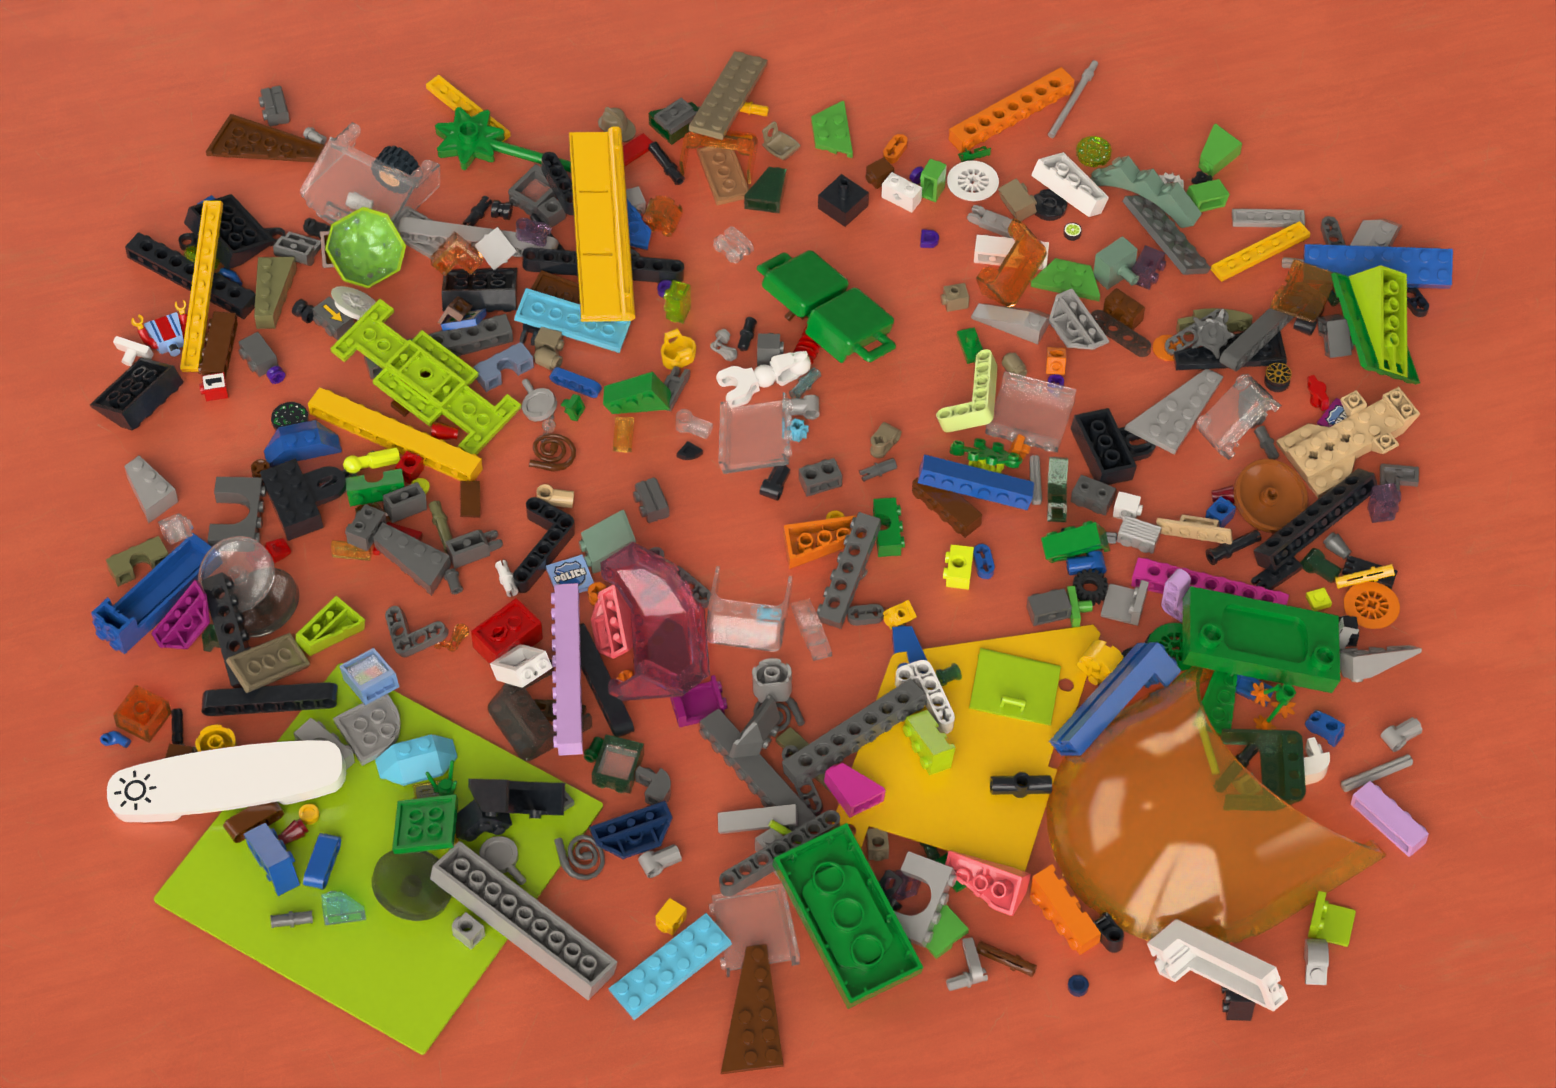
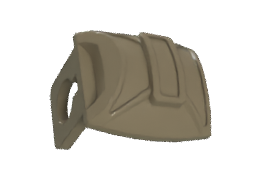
M775 121L762 130L764 138L763 147L782 160L788 159L800 148V144L795 139L778 131ZM773 128L772 136H767L768 131Z

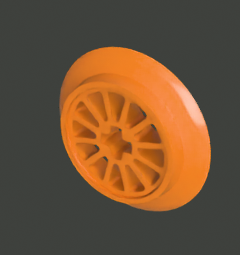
M1368 581L1354 585L1347 591L1344 597L1346 614L1350 617H1357L1358 625L1365 628L1380 629L1387 627L1397 619L1400 612L1398 597L1389 587L1381 583Z

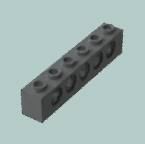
M858 512L857 517H853L850 526L852 528L850 535L847 534L844 540V551L840 552L837 558V563L839 564L837 569H833L830 580L832 582L830 587L827 586L824 591L823 597L825 600L817 609V615L821 623L842 629L882 526L881 519ZM861 532L867 534L864 538L857 537ZM855 549L860 551L858 555L850 554ZM846 567L853 568L850 573L843 571ZM840 584L846 585V588L844 590H838L837 586ZM832 602L840 603L836 608L830 607Z

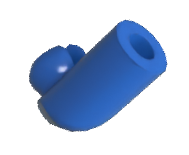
M224 267L217 272V274H222L225 278L227 277L230 281H235L242 286V282L235 271L227 270Z

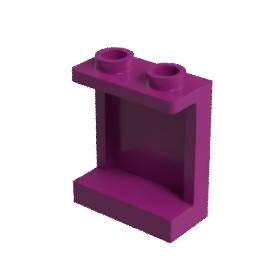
M715 675L711 676L710 682L678 689L676 683L669 685V697L679 728L700 723V720L718 708L725 715V709H728L725 697H721V682L716 681Z

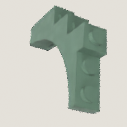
M1129 156L1117 157L1112 161V165L1102 169L1097 168L1091 174L1090 179L1097 186L1122 188L1153 202L1164 210L1180 228L1194 226L1202 214L1179 182L1165 184L1154 169L1140 171Z

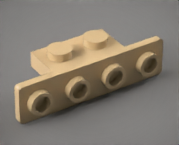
M1182 515L1180 521L1158 518L1156 521L1157 526L1162 527L1161 534L1221 544H1232L1233 541L1232 530L1219 527V520Z

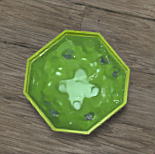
M362 207L331 224L325 246V251L342 280L365 288H370L400 271L406 245L389 215L366 207Z

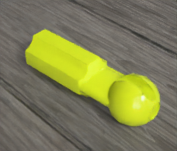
M394 447L370 452L366 456L361 457L350 455L344 460L343 467L346 472L355 474L364 468L370 467L374 469L394 465L400 460L399 451Z

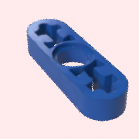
M555 367L549 376L553 383L591 398H597L602 390L598 382L559 367Z

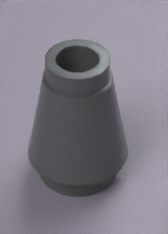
M1334 532L1323 541L1326 545L1325 548L1344 560L1352 552L1341 536Z

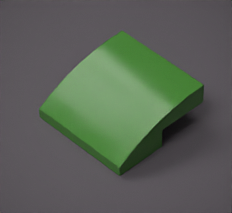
M947 904L942 906L940 921L934 925L932 930L934 932L933 938L930 943L926 944V948L936 959L950 950L953 943L969 931L968 927Z

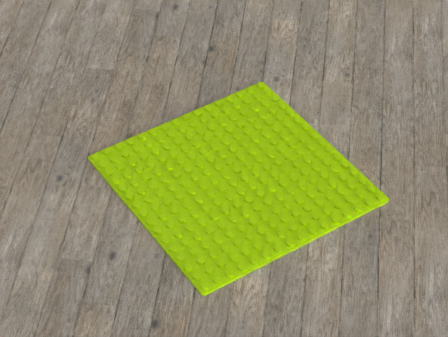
M339 663L324 681L335 683L338 686L336 707L302 710L277 742L295 741L294 732L312 718L316 722H321L330 734L334 733L342 744L348 745L335 725L333 718L363 702L344 681L340 665L343 663ZM364 674L354 678L359 685L372 680ZM393 690L388 693L400 717L401 728L396 743L431 734L453 739L458 756L456 761H454L453 782L457 781L454 794L458 797L459 811L474 800L468 787L469 779L565 783ZM353 754L355 763L346 770L345 782L336 792L288 805H283L277 801L284 811V815L281 819L268 826L270 829L274 828L277 836L293 820L299 819V809L305 804L317 806L320 815L316 823L311 825L304 824L309 831L305 834V837L285 845L286 852L290 851L295 859V862L292 864L300 885L280 896L275 892L273 882H269L266 875L268 874L263 867L259 866L250 851L246 839L240 843H234L223 827L226 820L248 807L222 811L155 895L154 902L415 1052L424 1055L508 940L430 879L433 865L450 849L394 854L392 850L397 802L417 799L416 787L431 785L430 781L424 780L403 786L387 779H381L375 760L362 766L355 754ZM449 769L443 776L433 778L437 785L441 780L448 779ZM565 783V791L574 800V805L564 811V816L541 815V819L529 818V814L509 813L512 826L505 830L503 834L495 835L483 832L472 842L459 839V841L480 856L479 851L486 840L498 836L512 840L518 850V860L515 868L523 875L526 882L520 885L509 872L502 874L537 900L561 867L554 840L562 838L566 856L568 857L570 841L576 836L585 834L603 809V803ZM320 833L341 837L340 850L324 890L303 885L304 874ZM578 840V841L573 845L572 850L575 848V846L577 845V843H578L580 840ZM289 911H293V913L312 911L313 923L294 925L293 928H290V926L271 928L270 915L288 914ZM465 912L482 924L485 931V937L471 950L454 937L452 932L454 920L459 916L461 917ZM465 928L463 931H470L471 929Z

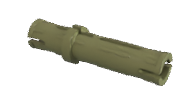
M433 501L428 505L433 517L432 522L436 525L444 552L447 554L446 541L453 539L447 524L448 519L442 510L440 501Z

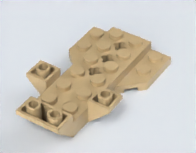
M1399 386L1383 394L1381 400L1368 407L1366 401L1355 390L1340 400L1347 415L1346 419L1331 427L1308 423L1277 440L1276 445L1318 499L1352 473L1355 459L1370 451L1384 454L1399 446L1395 438L1403 434L1420 415L1419 411Z

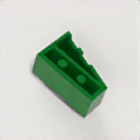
M1094 521L1084 522L1083 526L1077 528L1071 526L1065 528L1063 532L1057 533L1054 531L1047 533L1045 537L1041 538L1046 560L1050 563L1064 561L1067 558H1073L1084 553L1087 556L1088 553L1104 549V552H1109L1110 548L1105 529Z

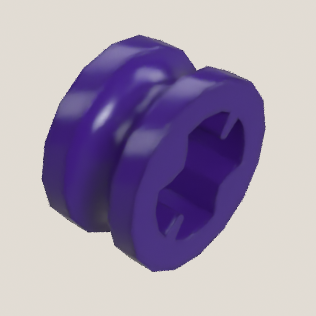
M280 366L271 367L266 374L272 384L280 383L286 376Z
M1059 374L1049 376L1048 389L1053 393L1061 392L1064 388V378Z

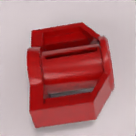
M1314 374L1308 376L1307 388L1311 395L1310 404L1322 411L1329 409L1326 384L1318 381Z

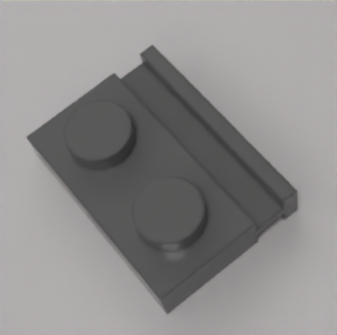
M681 97L655 114L654 120L665 130H668L670 134H673L690 123L697 111H694L693 107Z

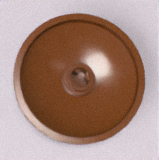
M1273 459L1254 461L1239 473L1234 484V500L1238 511L1249 524L1259 530L1276 533L1307 509L1308 495L1304 482L1295 470L1283 462Z

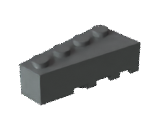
M385 523L381 524L373 537L377 550L391 562L398 565L405 574L407 573L427 593L431 596L442 581L445 571L451 566L449 555Z

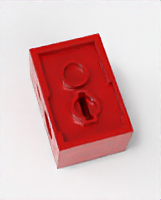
M515 598L471 630L473 648L490 664L519 644L533 647L543 639L542 622Z

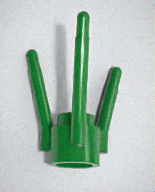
M453 760L450 761L448 779L441 780L438 785L429 772L425 773L433 786L434 792H438L439 796L453 795L455 792L457 781L453 782Z

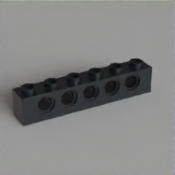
M221 572L201 580V583L207 594L210 614L231 686L243 688L226 660L228 657L252 647H249L248 640H250V637L243 626L245 622L243 614L237 606L239 605L238 597L232 589L234 588V582L231 577ZM225 592L223 598L219 599L220 595ZM230 610L229 614L224 616L225 612ZM235 627L234 632L229 634L231 628ZM240 645V648L234 652L235 647Z

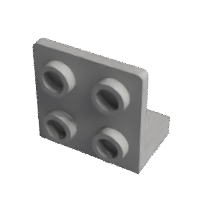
M1141 580L1140 587H1135V589L1109 584L1101 617L1138 626L1149 582Z

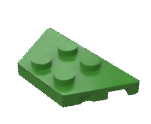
M844 101L811 116L815 148L828 150L835 154L837 152L845 153L847 157L853 158Z
M1055 258L1031 281V287L1057 293L1073 289L1080 298L1094 301L1100 300V292L1090 265Z

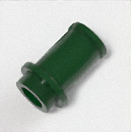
M594 737L589 748L584 751V759L590 763L597 761L605 741L600 737Z

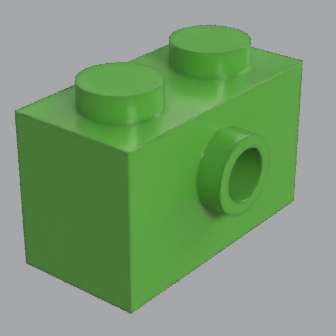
M933 159L928 161L920 177L923 198L937 202L945 188L946 164Z
M1220 179L1193 184L1187 190L1188 196L1200 212L1225 207L1230 195Z

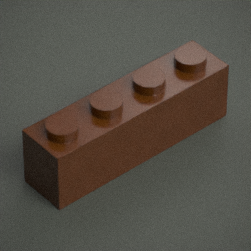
M214 311L213 318L209 319L210 331L206 333V348L202 350L203 362L199 363L198 369L199 374L202 376L224 372L226 380L238 326L236 313Z
M918 477L913 480V495L917 499H921L930 510L935 511L942 521L950 524L956 533L966 538L981 526L982 514L958 493L918 483Z

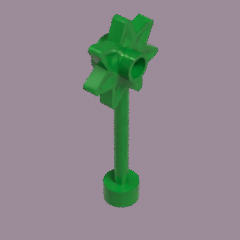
M457 107L454 122L437 123L435 125L436 134L444 140L437 147L438 157L457 156L462 170H467L475 158L494 162V151L541 164L544 153L502 142L505 139L504 130L489 126L491 120L489 110H484L471 117L461 107ZM559 158L565 171L571 173L570 161Z

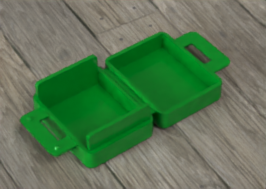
M808 250L794 258L787 253H781L757 266V271L764 276L762 287L796 316H807L808 326L805 331L806 334L840 363L845 362L847 355H851L854 352L865 361L873 362L896 349L895 342L886 336L892 329L894 318L860 289L851 288L846 291L849 281L814 251ZM876 340L882 343V345L871 351H867L864 348Z

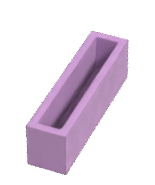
M1369 781L1353 794L1350 805L1408 857L1426 844L1429 833L1425 827L1414 821L1411 815L1403 811L1392 798L1386 796L1379 786Z

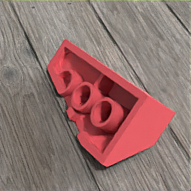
M951 850L948 851L945 865L955 870L959 883L974 892L973 894L981 897L992 909L1010 916L1015 914L1024 898L1031 876L1030 873Z

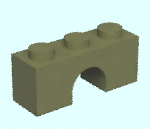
M157 536L137 546H132L119 554L112 555L106 559V563L111 576L119 587L135 579L133 571L135 565L147 563L154 569L169 554L160 537Z

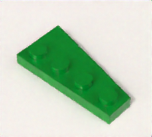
M1214 670L1195 719L1202 717L1207 732L1230 740L1237 674ZM1194 720L1193 726L1197 728L1196 723H1195V720Z

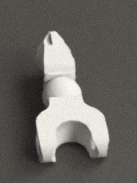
M807 351L790 352L773 356L770 365H760L754 371L752 367L748 369L738 366L728 367L717 373L716 380L722 387H736L726 395L727 405L735 408L747 404L751 400L752 395L760 391L759 386L763 388L769 387L775 381L780 386H784L799 376L804 375L810 370L811 360L808 357Z

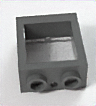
M537 164L508 190L509 202L513 203V206L524 210L528 215L533 213L537 215L538 206L552 197L556 198L542 173L541 167Z

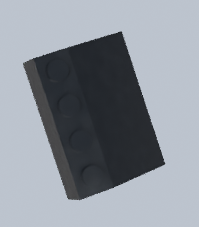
M232 194L210 200L222 201L223 203L216 258L227 270L244 264L274 243L275 240ZM203 203L189 207L184 224L197 238L199 237Z
M492 268L444 269L441 291L442 310L445 311L457 296L473 306L470 311L485 308L486 312H493L494 310L511 312L516 310L517 268H497L496 270Z
M141 357L99 395L90 406L120 427L133 431L140 426V423L145 418L151 416L159 405L165 403L166 399L172 393H175L184 382L173 365Z

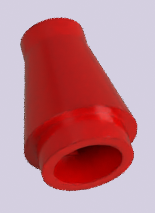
M439 422L437 424L432 423L431 437L438 440L457 439L459 428Z

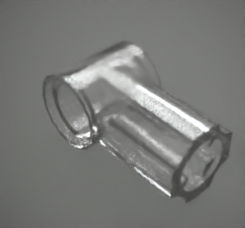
M681 409L676 413L675 427L678 432H689L705 439L710 436L713 423L693 416L691 411L687 409Z

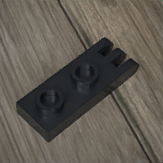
M1293 556L1276 571L1265 569L1252 578L1251 583L1253 585L1258 583L1256 586L1273 590L1301 571L1303 565Z
M1347 556L1342 574L1348 575L1369 570L1373 566L1375 568L1381 567V565L1353 556ZM1394 570L1395 576L1378 579L1377 583H1381L1392 590L1398 571ZM1382 571V572L1373 573V574H1369V575H1367V577H1368V576H1372V575H1376V574H1381V573H1383V571Z

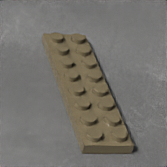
M735 51L691 121L689 131L723 140L767 67L768 60Z

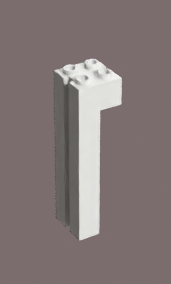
M1175 919L1147 943L1153 957L1157 955L1155 965L1159 974L1174 982L1191 970L1271 1011H1275L1288 999L1284 986L1278 984L1281 979L1275 966L1178 919Z

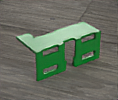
M986 146L976 148L973 154L966 149V152L959 153L958 156L961 162L973 161L976 158L990 156L991 148L987 149Z

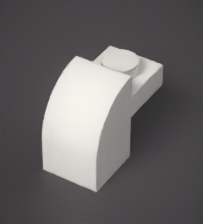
M1315 737L1307 739L1305 750L1308 757L1298 760L1296 769L1302 785L1322 780L1328 770L1330 753H1323L1322 747L1317 743Z

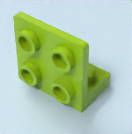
M1318 891L1308 937L1326 939L1329 943L1348 947L1356 911L1329 904V901L1325 900L1326 892Z

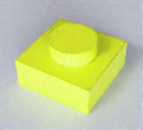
M1325 588L1306 593V599L1313 611L1331 607L1332 601Z

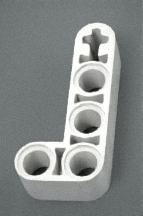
M919 660L899 667L896 671L895 686L898 687L911 678L925 693L926 708L939 724V727H937L940 733L945 732V734L950 733L953 730L955 715L930 662Z

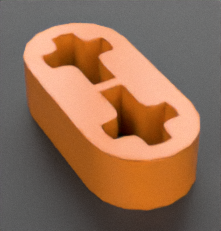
M902 134L894 135L884 148L883 157L890 164L896 163L907 149V137Z

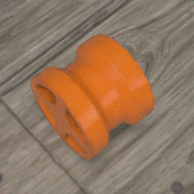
M595 582L588 587V600L593 606L598 601V592L607 588L603 583Z

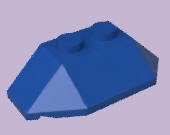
M316 420L278 427L264 450L266 461L270 467L295 458L298 462L342 452L338 435Z

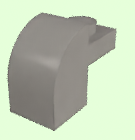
M1305 939V984L1327 985V967L1329 966L1328 943L1326 939Z

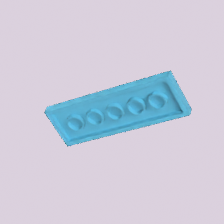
M528 288L525 289L514 319L537 328L545 327L562 332L563 336L618 353L622 349L631 321L581 322L579 304Z
M705 913L608 989L632 1019L635 1020L731 946L732 942L710 916Z

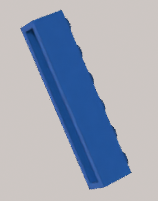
M925 454L919 468L918 483L1024 510H1028L1033 498V481Z

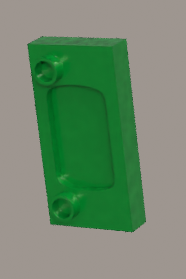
M1190 586L1183 597L1182 664L1332 693L1340 682L1339 616Z
M847 823L774 857L772 865L847 1009L921 974L924 967Z

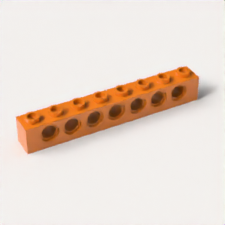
M1060 67L949 129V141L960 153L965 152L966 149L971 150L979 143L1000 134L1006 128L1014 126L1023 119H1027L1033 113L1041 111L1044 107L1057 102L1060 98L1070 95L1074 89V79Z

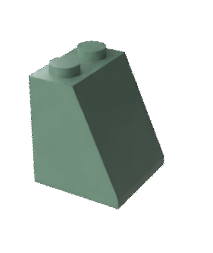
M624 510L581 532L579 547L581 552H585L586 556H584L586 565L591 567L593 574L637 561L636 539Z

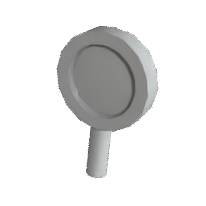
M524 379L522 384L528 395H526L522 402L523 413L531 421L536 422L547 419L554 413L557 407L555 395L546 388L534 390L530 381Z
M498 836L492 837L482 844L479 851L482 859L501 873L509 872L520 885L526 882L523 875L515 868L518 860V850L512 840Z

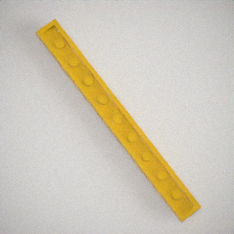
M203 201L180 366L182 372H199V363L202 362V350L204 347L223 209L222 201Z

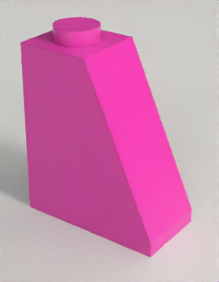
M844 763L837 766L833 765L825 772L824 783L849 818L884 801L886 791L884 787Z

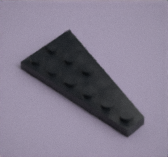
M1279 331L1243 367L1269 366L1273 363L1286 365L1287 357L1281 332ZM1243 332L1234 334L1235 336L1233 338L1227 340V344L1220 348V357L1224 350L1228 348ZM1204 346L1195 349L1190 347L1174 352L1173 359L1176 370L1228 368L1220 363V358L1217 359L1213 352Z

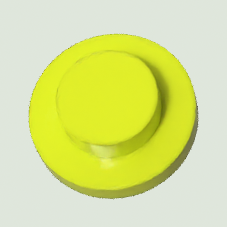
M417 478L412 481L411 484L418 482L425 494H427L430 485L426 479Z

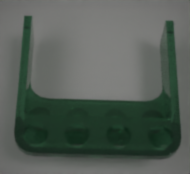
M1222 729L1220 744L1247 745L1248 743H1253L1260 752L1262 796L1225 795L1223 810L1278 811L1304 799L1306 785L1303 739L1300 733L1292 730Z

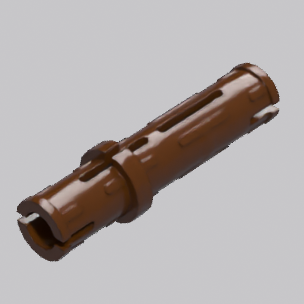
M982 941L977 945L976 950L978 954L1006 965L1012 971L1017 970L1030 977H1033L1037 965L1021 959V956H1013Z

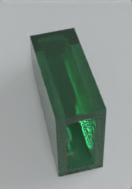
M768 167L745 194L744 209L780 213L786 185L787 169Z

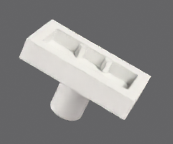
M118 336L113 341L118 350L125 352L121 362L127 366H132L136 356L151 360L154 355L149 346Z

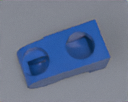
M1313 711L1305 721V726L1310 732L1328 740V744L1333 747L1344 736L1345 724L1321 711Z

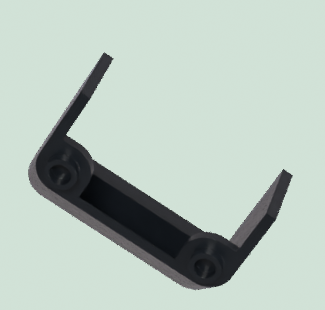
M504 779L468 780V787L480 811L485 812V816L497 817V813L529 814V818L541 819V815L564 816L565 783L524 782Z

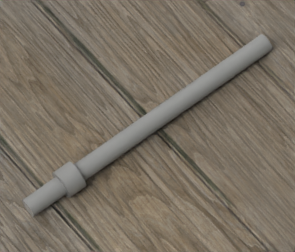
M1093 60L1088 69L1084 70L1082 79L1049 131L1048 136L1050 138L1055 137L1087 82L1091 81L1094 71L1098 66L1097 61Z

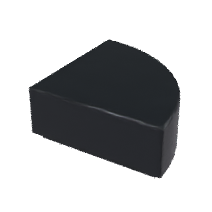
M687 441L677 452V458L693 460L703 454V450Z

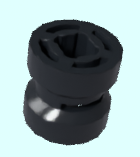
M494 200L491 207V217H502L504 220H510L513 203H501L500 200Z
M299 299L292 308V314L296 317H301L307 324L311 323L314 317L312 309L314 306L308 305V302L303 299Z

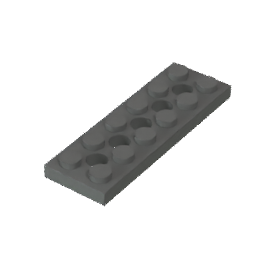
M1140 195L1125 196L1122 202L1183 275L1207 274L1211 268L1206 263V260L1189 243L1186 236L1179 231L1175 223L1165 214L1164 210Z

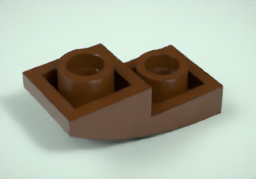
M460 481V517H480V481Z

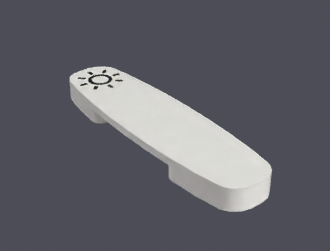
M287 741L213 749L156 760L120 770L108 782L107 800L113 813L124 822L175 821L182 815L231 810L276 801L283 805H288L336 792L345 782L346 763L340 749L330 741Z

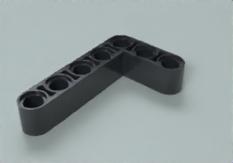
M532 497L526 502L527 518L548 531L513 573V581L519 593H526L533 587L546 571V565L551 564L575 534L574 518L571 515L537 497Z

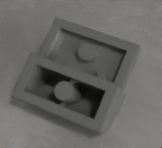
M289 231L285 237L280 236L273 246V252L275 256L295 257L296 262L311 266L314 264L315 255L321 249V241Z

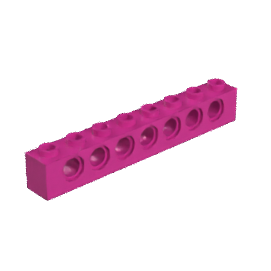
M1139 557L1131 583L1132 587H1140L1141 580L1149 582L1148 591L1163 594L1165 582L1177 569H1183L1189 574L1191 578L1190 584H1194L1190 585L1192 587L1212 589V591L1231 593L1232 595L1287 605L1289 594L1281 591H1273L1261 586L1248 585L1244 582H1236L1224 577H1216L1204 572H1196L1187 568H1180L1168 563H1160L1148 558L1143 559Z

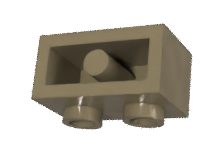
M1017 178L998 188L1001 200L1018 222L1037 212L1035 207L1037 202L1034 196H1029L1025 184H1020Z

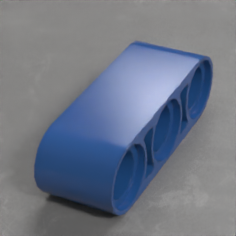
M325 833L319 834L304 874L303 885L322 890L326 888L340 850L341 837Z

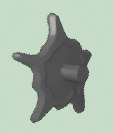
M1223 308L1220 309L1214 319L1206 318L1205 321H1202L1197 317H1193L1198 328L1196 332L1198 340L1192 345V349L1204 346L1210 349L1217 359L1220 358V348L1227 344L1228 339L1235 336L1233 333L1228 332L1227 325L1224 324L1225 310Z

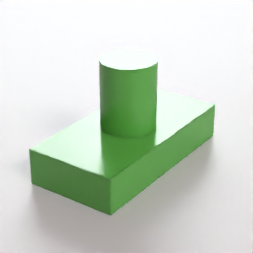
M1067 586L1066 593L1072 606L1071 627H1080V613L1092 612V601H1078L1075 586Z

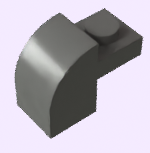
M639 766L635 771L637 783L648 787L645 791V803L654 805L666 801L667 804L671 797V780L667 772L660 768L656 774L649 768Z

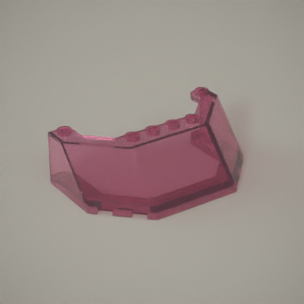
M635 542L600 562L602 578L617 587L631 609L635 675L624 682L616 678L610 680L608 683L609 694L622 701L685 695L710 675L705 609L702 604H697L691 594L694 592L686 580H681L677 573L679 569L675 563Z

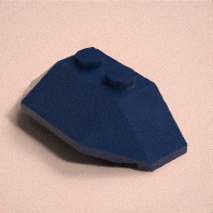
M666 801L593 825L589 829L598 847L621 859H626L660 847L671 824L672 815Z

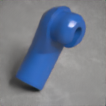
M117 731L105 733L100 737V742L105 746L120 744L127 748L131 744L129 738Z

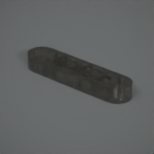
M1102 310L1092 312V317L1106 336L1139 357H1146L1150 354L1151 343L1149 340ZM1115 326L1118 328V330L1111 331L1109 330V327ZM1128 335L1131 336L1133 339L1131 341H1126L1123 339V337Z

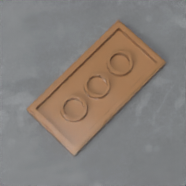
M731 141L697 148V155L716 205L751 198L749 187Z

